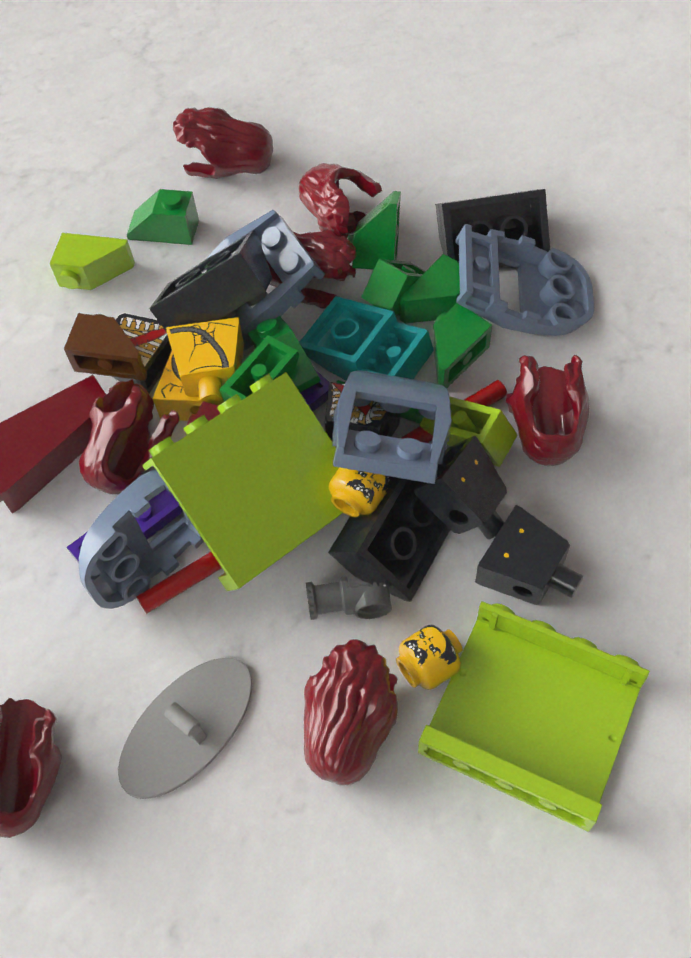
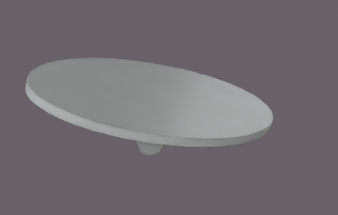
M218 658L202 663L177 678L152 701L131 730L119 759V782L127 794L139 799H151L165 795L193 779L219 755L238 729L250 702L252 679L247 666L243 662L234 658Z

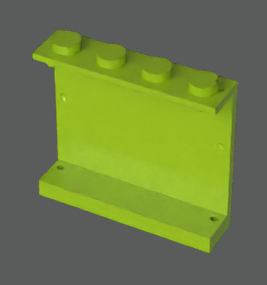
M287 372L274 380L270 374L264 376L249 386L253 393L241 400L238 394L229 398L217 407L221 414L208 421L205 415L199 417L183 428L187 435L174 443L171 437L161 441L148 450L152 458L142 465L145 471L154 466L225 572L218 579L226 591L240 589L343 513L331 502L332 495L328 486L330 480L339 469V467L333 466L336 447L333 446V442Z
M481 601L477 621L460 656V670L451 677L430 725L425 726L419 739L418 753L589 832L597 822L603 805L600 804L603 792L640 688L650 671L640 667L638 662L624 655L613 656L597 649V646L587 639L580 637L572 639L560 634L546 622L539 620L531 622L519 617L505 605L497 603L490 605Z

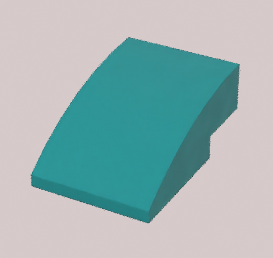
M335 296L299 341L307 357L347 381L350 373L353 371H368L414 379L434 351L428 330L397 322L394 311Z

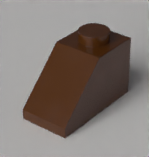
M77 314L64 347L74 372L146 381L147 372L140 353L114 317H107L102 314Z

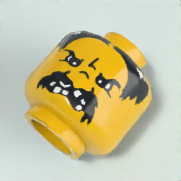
M339 467L328 484L332 495L331 502L336 508L349 516L369 515L374 512L390 488L389 476Z
M429 624L399 644L400 656L396 658V663L412 687L421 686L426 690H431L459 672L461 662L458 654L463 651V648L456 635L450 629L443 632L437 626Z

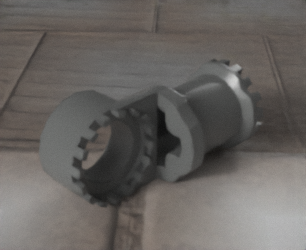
M341 577L339 582L321 585L306 582L311 620L317 619L319 614L344 611L346 615L355 614L356 617L361 619H375L387 615L392 610L389 588L386 584L383 585V583H379V586H377V582H373V586H370V583H366V585L349 587L347 577Z

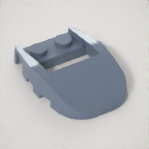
M274 210L269 211L227 236L207 257H211L250 231L255 230L266 260L283 282L253 308L245 303L236 309L238 312L232 318H239L244 341L243 352L253 346L248 335L250 331L256 329L258 324L264 320L282 316L290 306L295 309L305 298L301 290L314 276L321 280L325 275L285 220Z
M464 225L456 238V244L459 245L460 295L457 297L459 305L502 328L538 335L559 336L569 334L592 318L594 298L591 279L577 260L553 247L549 252L535 247V239L523 235L519 240L505 238L503 231L490 229L485 236L472 232V225ZM499 262L518 269L520 313L509 309L508 302L500 299Z
M368 371L351 372L338 400L332 420L334 421L333 446H337L333 466L435 484L438 464H442L446 445L450 438L451 410L448 389L440 384ZM371 401L379 402L384 410L391 413H404L410 408H416L422 416L435 420L432 444L419 442L412 438L400 439L378 435L371 431L349 430L353 406H366Z
M156 469L138 477L123 490L98 516L82 542L79 555L80 580L90 597L102 608H118L133 601L137 595L149 589L150 579L162 571L168 576L179 567L180 564L176 559L190 545L197 549L204 542L184 512V518L165 529L148 543L135 517L138 518L151 507L148 501L165 489L171 493Z

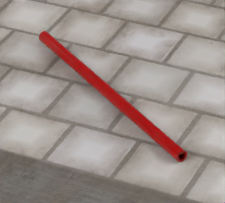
M496 380L464 400L490 406L507 396V390L501 381ZM419 426L400 439L412 438L419 442L429 443L433 440V435ZM209 552L137 595L136 598L147 614L222 569L212 552Z

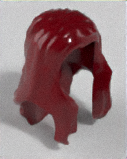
M195 107L187 108L183 113H179L173 122L176 140L181 144H185L188 148L194 147L199 149L201 154L210 163L192 162L189 165L184 164V170L189 176L218 179L238 173L260 174L270 166L273 153V139L269 131L261 124L234 119L224 109L212 107L200 110Z
M321 163L318 166L312 167L300 179V185L298 186L299 198L309 212L317 218L321 231L333 230L336 235L348 238V234L355 231L358 222L368 213L360 211L349 212V201L344 195L343 190L339 189V180L347 179L355 183L361 191L366 192L373 198L382 192L381 185L361 171L345 168L338 164Z
M329 229L322 232L303 234L294 232L325 274L323 278H331L338 281H345L349 275L355 278L356 269L352 268L350 263L356 258V247L349 239L344 236H338L333 230ZM267 261L272 275L270 285L278 287L283 282ZM303 288L301 292L305 298L300 303L326 309L337 295L321 290Z
M524 355L519 358V363H521L520 376L516 378L513 393L507 394L506 397L509 412L513 414L518 427L522 450L529 459L540 465L556 466L563 464L579 451L589 418V396L582 374L583 361L579 356L574 355L571 358V363L565 364L564 371L547 366L538 367L539 365L533 356Z
M133 379L126 382H117L113 387L109 388L108 394L101 398H96L94 406L89 413L92 430L89 442L79 460L80 473L84 481L90 486L108 494H120L145 472L142 465L152 458L148 450L166 438L171 437L180 420L178 412L171 410L168 415L164 414L161 417L156 430L151 436L148 431V425L153 419L154 401L142 385L134 384Z
M358 639L349 640L345 645H336L331 650L330 655L323 658V666L316 675L309 677L304 689L305 761L311 771L319 778L337 785H352L360 781L368 773L376 759L379 748L396 724L398 713L397 696L394 693V687L398 680L397 676L389 674L390 669L386 665V658L378 653L375 645L368 646L365 642Z
M8 698L4 704L0 705V837L11 838L22 834L36 823L53 788L62 759L60 749L57 745H54L53 741L54 728L57 723L55 713L29 699L15 701L12 698Z

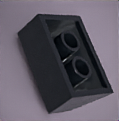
M545 189L435 204L439 240L443 254L459 262V245L456 244V238L465 224L472 225V232L485 236L490 229L503 231L505 238L519 240L523 235L535 239V247L547 252L550 250ZM499 262V267L510 266Z
M255 230L250 231L166 285L149 308L166 332V327L232 318L237 314L238 311L236 309L247 303L251 307L268 295L266 290L272 280V275Z
M389 476L390 488L374 512L369 515L360 514L358 517L350 516L328 553L354 577L373 585V582H377V586H379V583L386 584L391 595L411 602L448 536L450 529L413 492L420 481Z

